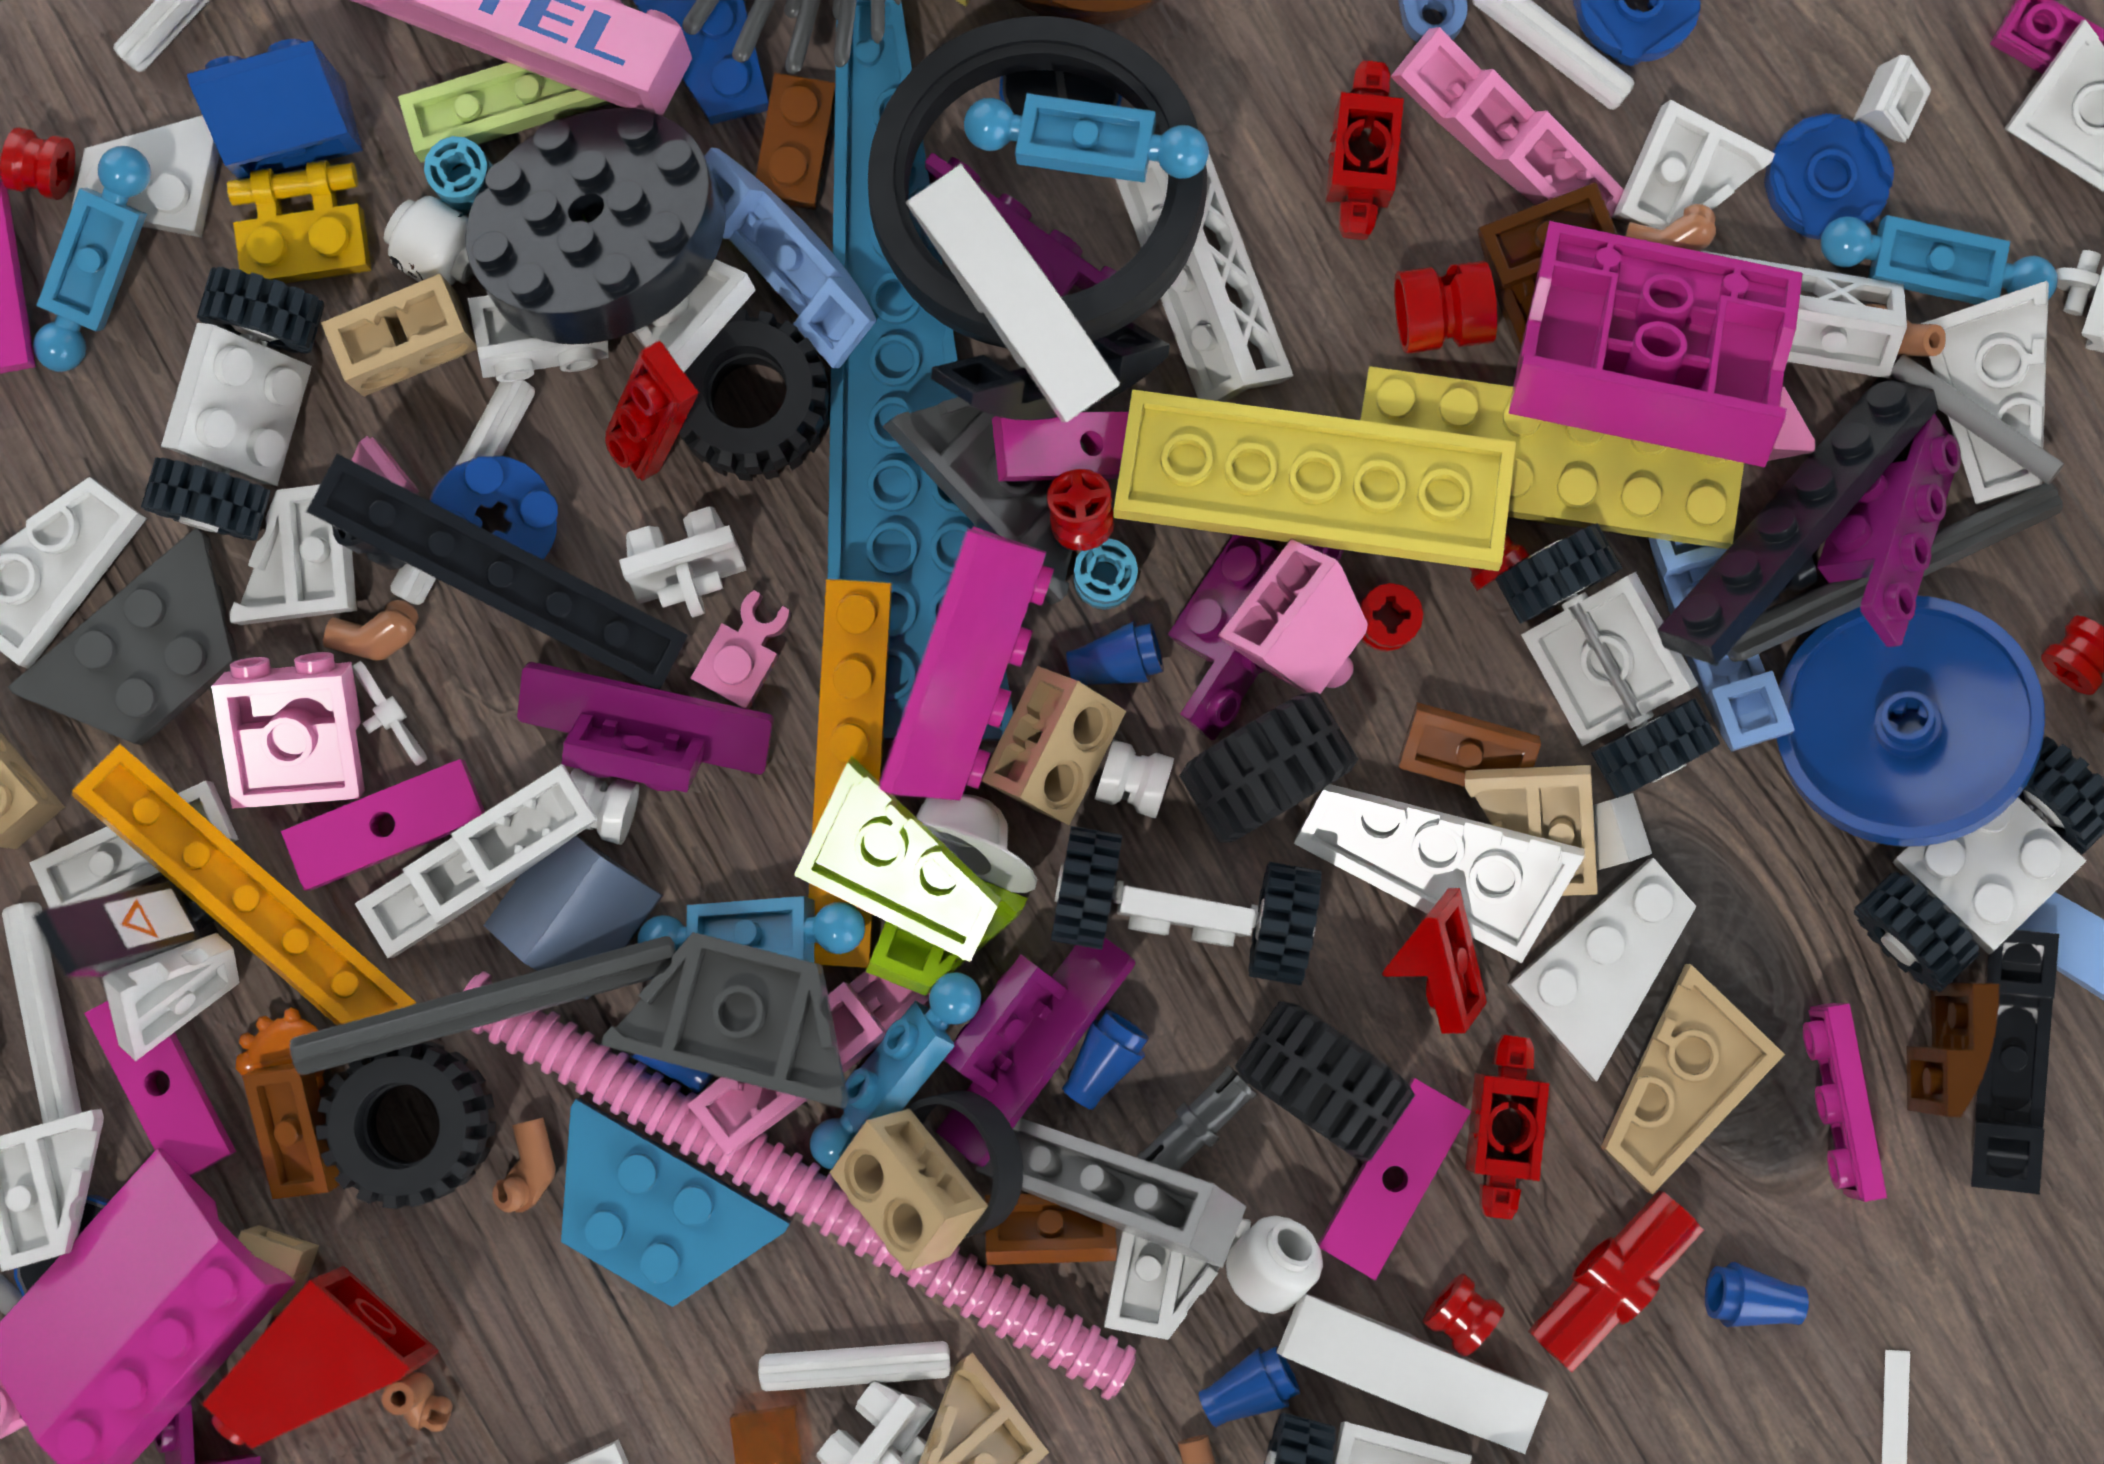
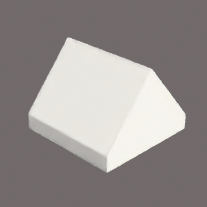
M1899 55L1878 66L1853 120L1854 122L1860 121L1871 127L1874 131L1897 142L1904 143L1909 139L1931 91L1930 86L1910 56Z
M1633 793L1593 805L1597 871L1652 854Z

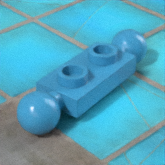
M1027 93L1023 115H1015L1011 108L999 99L984 98L972 104L964 118L965 134L969 141L979 149L995 151L1003 148L1010 141H1016L1015 156L1018 165L1145 183L1149 161L1159 162L1161 168L1170 176L1184 179L1198 174L1206 165L1209 156L1207 140L1194 127L1178 125L1170 128L1163 135L1154 134L1156 127L1155 111Z
M116 146L107 150L102 155L98 163V177L104 187L102 194L90 188H79L36 305L57 315L55 322H50L38 330L33 341V349L37 360L50 370L65 372L74 369L82 362L86 353V342L80 332L81 326L96 332L105 329L147 213L127 205L129 197L143 192L151 178L148 160L135 148Z
M1886 215L1879 222L1877 235L1871 234L1869 227L1858 218L1850 216L1837 218L1826 226L1820 241L1823 255L1830 263L1836 266L1851 267L1861 263L1864 259L1872 260L1868 278L1904 284L1905 290L1975 305L2000 297L2001 288L2006 289L2009 294L2044 281L2049 283V300L2058 284V276L2054 266L2042 257L2026 256L2013 264L2006 263L2010 241Z
M806 896L687 905L686 926L671 916H655L641 927L637 942L642 943L668 936L673 940L677 951L694 932L814 963V943H818L824 950L830 953L843 954L850 952L861 943L865 933V922L859 910L845 902L830 903L824 906L815 917V900Z
M955 972L943 975L930 990V1008L914 1001L901 1019L895 1021L889 1027L879 1046L861 1068L855 1070L847 1079L845 1085L848 1102L846 1109L842 1108L844 1114L841 1118L827 1119L814 1129L810 1138V1150L813 1158L819 1165L832 1170L866 1120L902 1111L955 1045L947 1034L946 1029L951 1024H963L972 1019L978 1012L981 1004L979 987L972 978Z

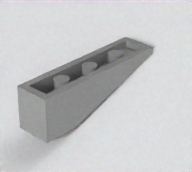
M1022 1118L1014 1126L1013 1130L1020 1146L1023 1161L1022 1191L1170 1250L1223 1268L1247 1207L1215 1184ZM990 1158L984 1167L977 1166L975 1171L993 1179Z

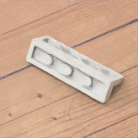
M1209 154L1206 163L1207 195L1205 209L1195 245L1179 276L1160 299L1197 397L1199 399L1226 402L1247 389L1282 383L1293 377V373ZM1149 161L1145 183L1116 179L1141 248L1153 232L1166 199L1168 174L1161 168L1159 162ZM1204 224L1216 233L1221 247L1220 251H1217L1208 243L1203 231ZM1226 282L1237 290L1242 302L1241 310L1230 301L1225 289ZM1248 340L1259 348L1266 369L1256 370L1247 347Z
M1700 251L1803 273L1801 290L1813 292L1819 298L1800 294L1796 332L1787 362L1889 379L1907 329L1904 284ZM1859 300L1886 304L1888 309L1866 306Z

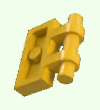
M328 160L308 162L304 170L274 174L271 168L251 171L250 178L228 181L227 192L232 206L255 203L258 219L233 222L239 270L247 274L256 273L263 275L266 279L272 281L276 279L285 284L372 271L364 210L358 203L338 206L337 190L358 187V176L354 163L330 166ZM312 195L314 210L282 215L280 199Z

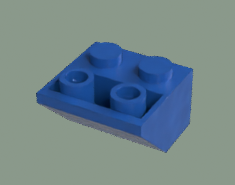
M300 39L278 41L270 45L266 53L244 59L239 56L219 57L209 61L205 65L204 70L187 74L190 88L225 167L238 179L250 178V173L254 170L271 168L274 174L284 173L306 167L308 162L331 160L363 151L345 81L313 40L307 42Z

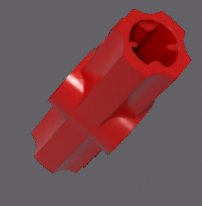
M1659 1190L1615 1238L1608 1237L1585 1256L1572 1275L1574 1282L1534 1322L1535 1324L1528 1332L1572 1373L1617 1324L1624 1325L1628 1323L1651 1302L1660 1287L1658 1280L1682 1257L1684 1252L1697 1240L1704 1229L1680 1204L1664 1191Z

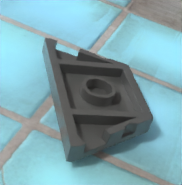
M960 397L945 400L936 406L911 413L909 411L900 413L888 420L883 428L977 528L1046 551L1042 565L1053 568L1054 572L1044 599L1050 605L1061 601L1067 595L1070 584L1065 582V577L1073 550L1062 546L1054 538L1051 529V514L1047 505V493L1053 480L998 481L992 418L995 416L981 411Z
M194 528L8 686L11 692L133 744L144 745L211 688L224 672L231 671L230 664L238 660L233 634L228 631L225 622L227 609L222 588L216 584L208 551L212 550V546L207 534L201 529Z
M694 932L674 953L672 962L665 972L656 975L638 995L641 998L640 1001L617 1027L611 1026L603 1036L601 1045L839 1108L846 1109L848 1102L822 965Z

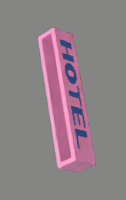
M351 0L620 107L647 110L663 116L692 60L682 28L673 18L657 10H648L647 13H643L625 6L621 0Z

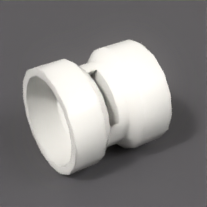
M1113 739L1094 800L1114 805L1120 802L1121 799L1127 800L1128 804L1134 806L1137 813L1156 818L1174 758L1160 753H1154L1150 756L1142 755L1140 757L1135 755L1136 752L1131 744Z
M574 768L570 775L598 819L586 829L593 830L595 828L601 840L622 845L628 835L636 811L639 784L617 779L610 785H607L599 777L590 776L583 772L582 769Z

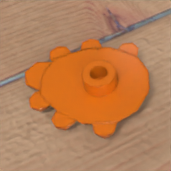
M292 1007L285 1010L284 1018H277L274 1021L266 1015L260 1016L255 1024L259 1030L256 1036L248 1032L240 1035L239 1044L243 1049L247 1050L237 1055L235 1069L243 1076L255 1068L293 1063L290 1054V1041L294 1037L319 1030L313 1024L302 1019L299 1011ZM325 1069L315 1072L319 1090L325 1084L322 1076Z

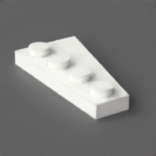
M1332 784L1322 788L1294 841L1295 845L1427 914L1448 888H1460L1472 938L1520 963L1525 959L1585 857L1584 848Z

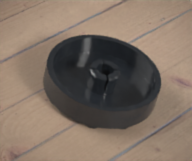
M616 108L586 112L562 121L552 120L544 123L537 129L534 135L514 148L502 161L494 164L488 170L485 182L475 197L467 220L465 240L468 261L475 276L500 314L518 330L531 337L557 344L574 345L603 342L627 335L653 323L680 304L695 289L710 269L722 243L726 220L725 202L721 188L700 147L684 128L672 120L647 110Z

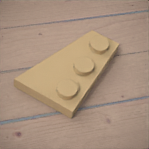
M1685 964L1601 1148L1647 1193L1653 1195L1785 1054L1691 964Z

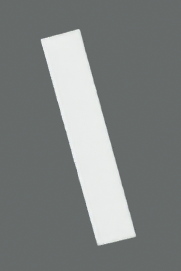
M1885 1350L1882 1464H1907L1910 1351Z

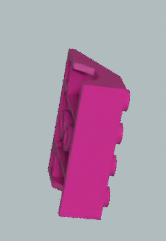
M1549 221L1508 413L1765 467L1786 417L1787 408L1780 407L1784 371L1796 332L1803 273Z
M974 526L972 529L967 530L878 790L896 795L960 801L966 785L978 789L990 756V752L979 749L986 725L1000 727L1011 695V691L1000 688L1008 663L1021 667L1033 630L1021 627L1028 604L1031 602L1042 606L1054 572L1053 568L1042 565L1046 551Z
M156 1149L74 1241L71 1253L59 1256L1 1320L0 1381L35 1441L57 1464H132L296 1282L284 1271L255 1257L219 1221L216 1202L163 1149Z

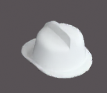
M962 794L960 801L926 798L916 818L981 880L1015 893H1027L1036 888L1038 879L1033 870L1022 859L1008 851V823L1001 810L992 802L969 794Z

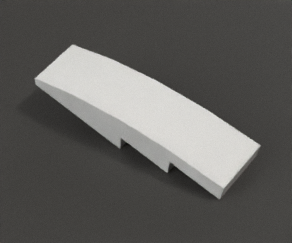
M961 164L905 202L978 312H984L1018 365L1026 368L1061 422H1068L1120 385L1042 270Z
M561 764L451 833V839L403 868L404 873L359 900L355 905L387 958H394L511 882L598 819L566 767Z
M1306 1293L1296 1302L1276 1352L1287 1359L1346 1384L1523 1454L1526 1453L1549 1394L1535 1385L1485 1367L1473 1359L1462 1357L1455 1352L1418 1339L1406 1331Z

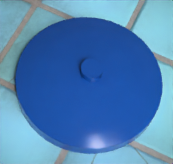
M1929 596L1916 597L1915 614L1909 620L1901 646L1886 647L1862 614L1860 607L1824 623L1796 651L1779 685L1795 729L1793 733L1777 738L1779 754L1791 783L1805 802L1822 818L1853 836L1871 842L1904 847L1926 846L1958 839L1980 829L2002 814L2017 799L2033 775L2040 757L2045 725L2044 699L2036 671L2028 656L2010 634L1993 620L1965 605L1946 599Z

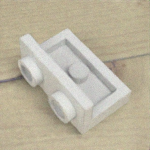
M488 295L468 298L483 378L496 376V380L500 382H516L530 378L534 375V370L559 366L561 371L577 372L596 366L599 359L609 358L608 340L574 345L543 341L531 337L511 325L500 314Z

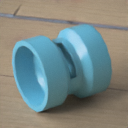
M452 136L440 140L431 147L425 158L424 173L428 184L442 201L461 213L469 215L475 197L485 182L486 174L493 165L475 142L465 137ZM463 164L462 166H459L456 169L452 170V168L456 165Z
M1108 539L1097 548L1080 551L1076 557L1073 581L1075 591L1082 601L1093 608L1103 610L1116 608L1127 601L1134 590L1138 573L1136 558L1129 547L1118 540Z

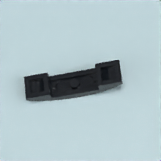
M1132 322L1110 335L1092 341L1120 385L1088 408L1122 393L1148 375L1168 357L1170 344ZM985 355L932 367V380L985 413L1013 420H1043L1058 417L1026 368L1008 371Z
M2015 930L1996 950L1988 954L1985 983L1999 984V1009L1990 1058L1977 1089L1971 1187L2040 1195L2045 1132L2043 1126L2059 934Z

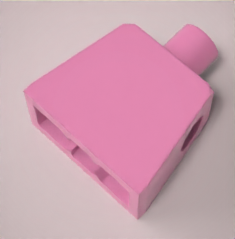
M1291 539L1218 636L1222 641L1275 678L1305 693L1318 692L1321 694L1325 687H1339L1345 684L1352 676L1354 665L1349 655L1366 634L1368 623L1340 563L1334 558Z

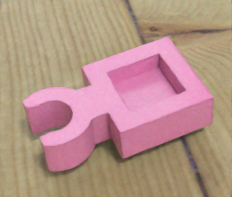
M755 590L750 592L742 602L741 618L743 624L737 632L721 623L691 676L693 681L744 709H750L779 658L777 653L764 647L769 638L782 634L791 620L790 610L782 606L772 622H758L755 617V611L758 605H760L763 596Z

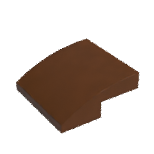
M1596 182L1483 225L1477 230L1485 261L1488 263L1492 273L1495 293L1518 354L1521 351L1549 221L1618 235Z
M1950 983L1942 992L1931 990L1932 1047L1906 1046L1908 1111L1944 1117H1962L1981 1083L1990 1058L1999 1009V984Z

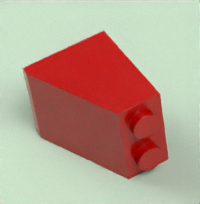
M341 1266L309 1280L206 1398L202 1405L214 1415L211 1419L212 1424L221 1435L238 1445H242L245 1442L252 1449L401 1380L431 1361L439 1350L345 1266Z

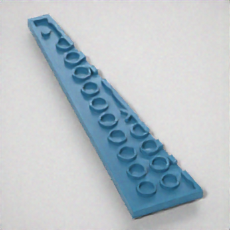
M857 0L850 58L843 67L836 66L833 254L863 293L872 309L876 322L840 368L831 367L828 579L892 583L883 740H895L967 530L976 526L883 428L888 420L900 413L907 411L909 413L958 397L931 379L933 366L958 360L953 329L942 324L926 312L910 296L884 257L874 232L868 198V163L872 140L888 101L901 82L912 71L902 2L900 5H897L893 0L885 1V32L881 42L876 44L871 36V0ZM923 140L912 165L908 200L930 185L928 170L925 168L926 156ZM910 210V217L922 242L934 258L942 264L939 252ZM1005 671L1000 688L1009 691L1007 672ZM1009 698L1000 727L997 728L987 724L981 741H1000L1013 715L1011 698Z

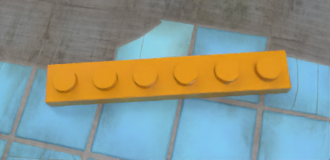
M826 579L812 836L841 774L852 756L874 778L881 782L892 583ZM809 883L808 898L815 900V917L824 906L830 903L845 902L851 904ZM851 904L859 910L865 922V933L861 943L852 951L843 954L830 953L824 950L818 943H814V963L819 965L867 968L871 959L873 914Z
M121 744L111 751L72 790V796L336 1025L411 1006L416 1003Z

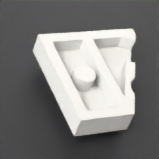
M1669 100L1661 106L1612 217L1629 225V222L1663 230L1684 216V209L1690 205L1702 204L1708 206L1711 210L1717 207L1745 181L1769 165L1775 153Z
M203 115L84 149L73 204L79 188H90L102 194L104 187L98 177L100 158L107 150L113 147L129 146L137 149L146 157L151 169V178L148 186L140 194L129 197L127 202L128 206L147 213L142 227L202 238L220 155Z
M320 484L276 490L265 518L267 523L266 531L263 537L256 542L248 566L254 568L241 603H233L230 611V623L247 625L357 611L352 550L337 543L333 536L332 525L306 513Z
M217 933L113 970L102 977L118 1044L135 1061L240 983L234 948Z
M102 1109L86 1111L0 1136V1267L2 1272L71 1253L74 1241L79 1234L104 1121Z
M1242 1218L1231 1248L1250 1229L1251 1221L1249 1219ZM1121 1230L1104 1328L1169 1340L1187 1316V1311L1217 1276V1271L1220 1267L1170 1250Z

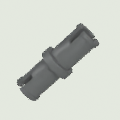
M1228 1064L1224 1068L1225 1071L1190 1105L1183 1102L1175 1110L1178 1117L1144 1151L1137 1155L1138 1158L1178 1172L1205 1144L1211 1148L1220 1139L1216 1133L1251 1098L1254 1099L1258 1094Z

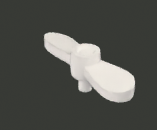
M361 661L353 665L354 674L376 704L372 709L375 715L362 723L365 729L370 734L382 725L386 730L392 728L415 765L418 766L425 762L427 756L403 724L402 720L407 716L393 696L385 699L368 669Z

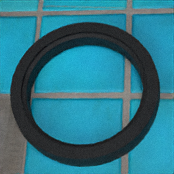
M1028 16L986 24L965 32L933 51L907 75L888 101L878 122L872 140L868 163V198L874 232L882 253L900 283L926 312L947 327L979 342L1007 348L984 312H978L953 273L935 259L924 245L910 217L909 207L905 203L908 201L910 174L917 150L931 125L946 108L969 90L992 79L1017 72L1051 70L1076 74L1097 81L1121 95L1136 109L1155 111L1156 127L1154 134L1163 135L1167 130L1178 125H1187L1198 130L1188 101L1167 71L1153 57L1130 40L1091 23L1069 18ZM1206 165L1198 174L1190 178H1175L1168 174L1166 199L1158 222L1143 247L1123 268L1093 287L1061 297L1091 342L1110 335L1137 319L1166 293L1179 276L1195 245L1204 214L1207 195Z

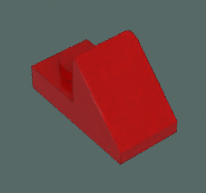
M1448 888L1382 972L1384 977L1427 976V1001L1429 1006L1436 1010L1441 1034H1465L1487 1004L1460 888Z

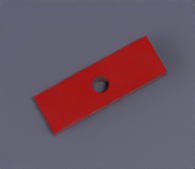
M660 340L641 350L605 431L606 446L614 461L622 468L629 467L641 481L646 480L661 470L699 393Z

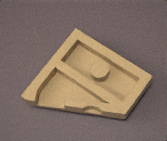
M1591 765L1466 770L1465 789L1471 798L1475 796L1493 826L1585 849V857L1562 896L1598 895Z
M972 1352L961 1359L953 1369L919 1464H1037L1049 1451Z

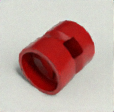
M1485 260L1452 264L1448 267L1444 276H1439L1432 267L1396 272L1394 278L1395 316L1400 344L1405 354L1440 350L1447 338H1452L1458 347L1488 344L1496 340V294L1492 273Z

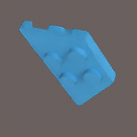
M577 1098L570 1108L561 1242L669 1306L674 1307L783 1234L790 1226L792 1221L581 1098Z

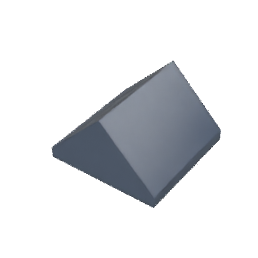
M576 835L522 873L483 926L523 963L539 971L627 947L663 895L584 838Z

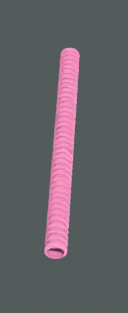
M486 971L475 975L463 991L491 984L492 975ZM542 1009L471 1029L476 1034H481L483 1031L489 1033V1042L493 1044H499L501 1041L506 1043V1051L512 1055L520 1051L524 1054L523 1061L529 1065L535 1061L542 1064L541 1072L546 1075L552 1071L558 1073V1082L563 1085L568 1084L570 1081L577 1084L575 1088L577 1093L583 1095L589 1091L594 1094V1103L601 1105L604 1101L611 1104L610 1112L618 1115L622 1111L629 1115L627 1121L632 1125H636L639 1121L646 1125V1133L653 1135L657 1131L663 1134V1143L671 1145L675 1141L681 1145L680 1153L687 1156L691 1151L699 1155L697 1159L699 1164L704 1166L708 1162L716 1165L715 1173L722 1176L725 1172L730 1173L734 1176L732 1183L740 1186L744 1181L751 1186L749 1191L751 1194L757 1196L762 1192L768 1195V1204L775 1206L780 1202L786 1206L785 1214L793 1216L795 1212L804 1216L802 1220L804 1225L809 1227L813 1222L821 1226L820 1234L825 1237L830 1232L839 1237L837 1244L845 1247L849 1242L857 1247L854 1253L859 1257H862L865 1252L873 1256V1265L880 1267L882 1263H885L892 1267L890 1275L897 1278L900 1273L909 1277L907 1282L909 1286L915 1288L918 1283L927 1288L925 1295L930 1298L935 1293L944 1298L942 1305L950 1308L954 1303L962 1308L960 1315L964 1318H968L970 1314L978 1317V1326L983 1329L988 1324L997 1328L995 1332L997 1337L1003 1339L1006 1334L1014 1338V1347L1021 1349L1023 1345L1028 1346L1032 1349L1030 1356L1035 1359H1039L1041 1355L1049 1359L1048 1366L1055 1370L1059 1365L1067 1369L1066 1377L1073 1380L1076 1376L1083 1378V1386L1088 1390H1091L1094 1386L1102 1389V1398L1109 1400L1112 1396L1115 1397L1129 1376L1137 1358L1135 1356L1136 1348L1128 1345L1125 1349L1117 1345V1337L1110 1335L1106 1339L1100 1336V1327L1092 1325L1088 1329L1082 1325L1083 1318L1076 1314L1071 1319L1064 1315L1066 1309L1062 1305L1058 1304L1055 1308L1047 1305L1048 1297L1043 1294L1035 1298L1029 1294V1286L1022 1284L1018 1288L1012 1285V1276L1005 1274L1000 1278L993 1274L995 1271L993 1265H986L985 1268L976 1264L978 1257L970 1253L967 1258L959 1254L960 1246H957L949 1258L906 1272L898 1260L888 1252L884 1242L859 1210L850 1203L847 1195L831 1174L826 1177L819 1173L821 1168L819 1164L813 1162L810 1167L802 1163L803 1155L798 1152L794 1153L793 1156L788 1155L784 1152L786 1145L778 1142L774 1147L767 1142L768 1135L765 1133H761L732 1155L726 1156L687 1105L698 1094L690 1092L688 1095L680 1092L681 1084L673 1082L669 1086L663 1082L664 1075L662 1073L655 1072L653 1075H650L646 1072L647 1065L641 1062L633 1065L628 1062L629 1054L625 1052H620L618 1055L612 1053V1048L594 1042L595 1035L589 1031L583 1035L578 1033V1025L570 1021L566 1025L560 1022L561 1015L555 1011L547 1015L542 1012Z

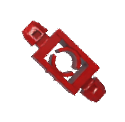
M1361 61L1354 74L1351 93L1341 92L1334 112L1325 202H1341L1339 206V230L1342 237L1346 239L1367 240L1374 230L1378 207L1387 208L1395 192L1399 145L1402 141L1400 134L1404 98L1389 97L1390 72L1387 64L1383 62ZM1363 128L1371 129L1368 141L1377 147L1380 157L1370 161L1366 172H1358L1361 160L1352 155L1349 144L1359 140Z
M1501 1035L1496 1043L1492 1063L1493 1065H1498V1075L1475 1073L1465 1169L1474 1174L1487 1175L1486 1184L1480 1183L1479 1205L1483 1215L1512 1220L1518 1211L1522 1190L1515 1187L1516 1178L1540 1181L1550 1083L1526 1079L1527 1069H1534V1046L1530 1038ZM1493 1093L1527 1097L1526 1107L1510 1101V1105L1509 1102L1503 1100L1492 1102ZM1508 1105L1518 1113L1522 1128L1519 1136L1514 1141L1505 1144V1151L1513 1154L1521 1152V1159L1486 1155L1487 1145L1504 1153V1146L1497 1142L1492 1134V1123L1499 1112L1508 1109Z

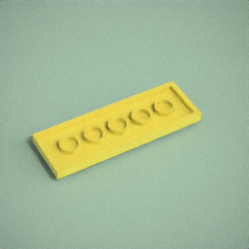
M1369 366L1361 421L1516 442L1508 517L1587 528L1598 523L1602 531L1728 549L1733 544L1744 463L1509 414L1513 391L1512 386Z
M1132 389L1114 504V518L1289 542L1292 539L1305 545L1499 571L1503 560L1516 442Z

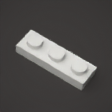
M203 781L178 793L180 797L232 842L239 840L213 782ZM104 827L29 862L49 908L132 890L163 875L109 827Z

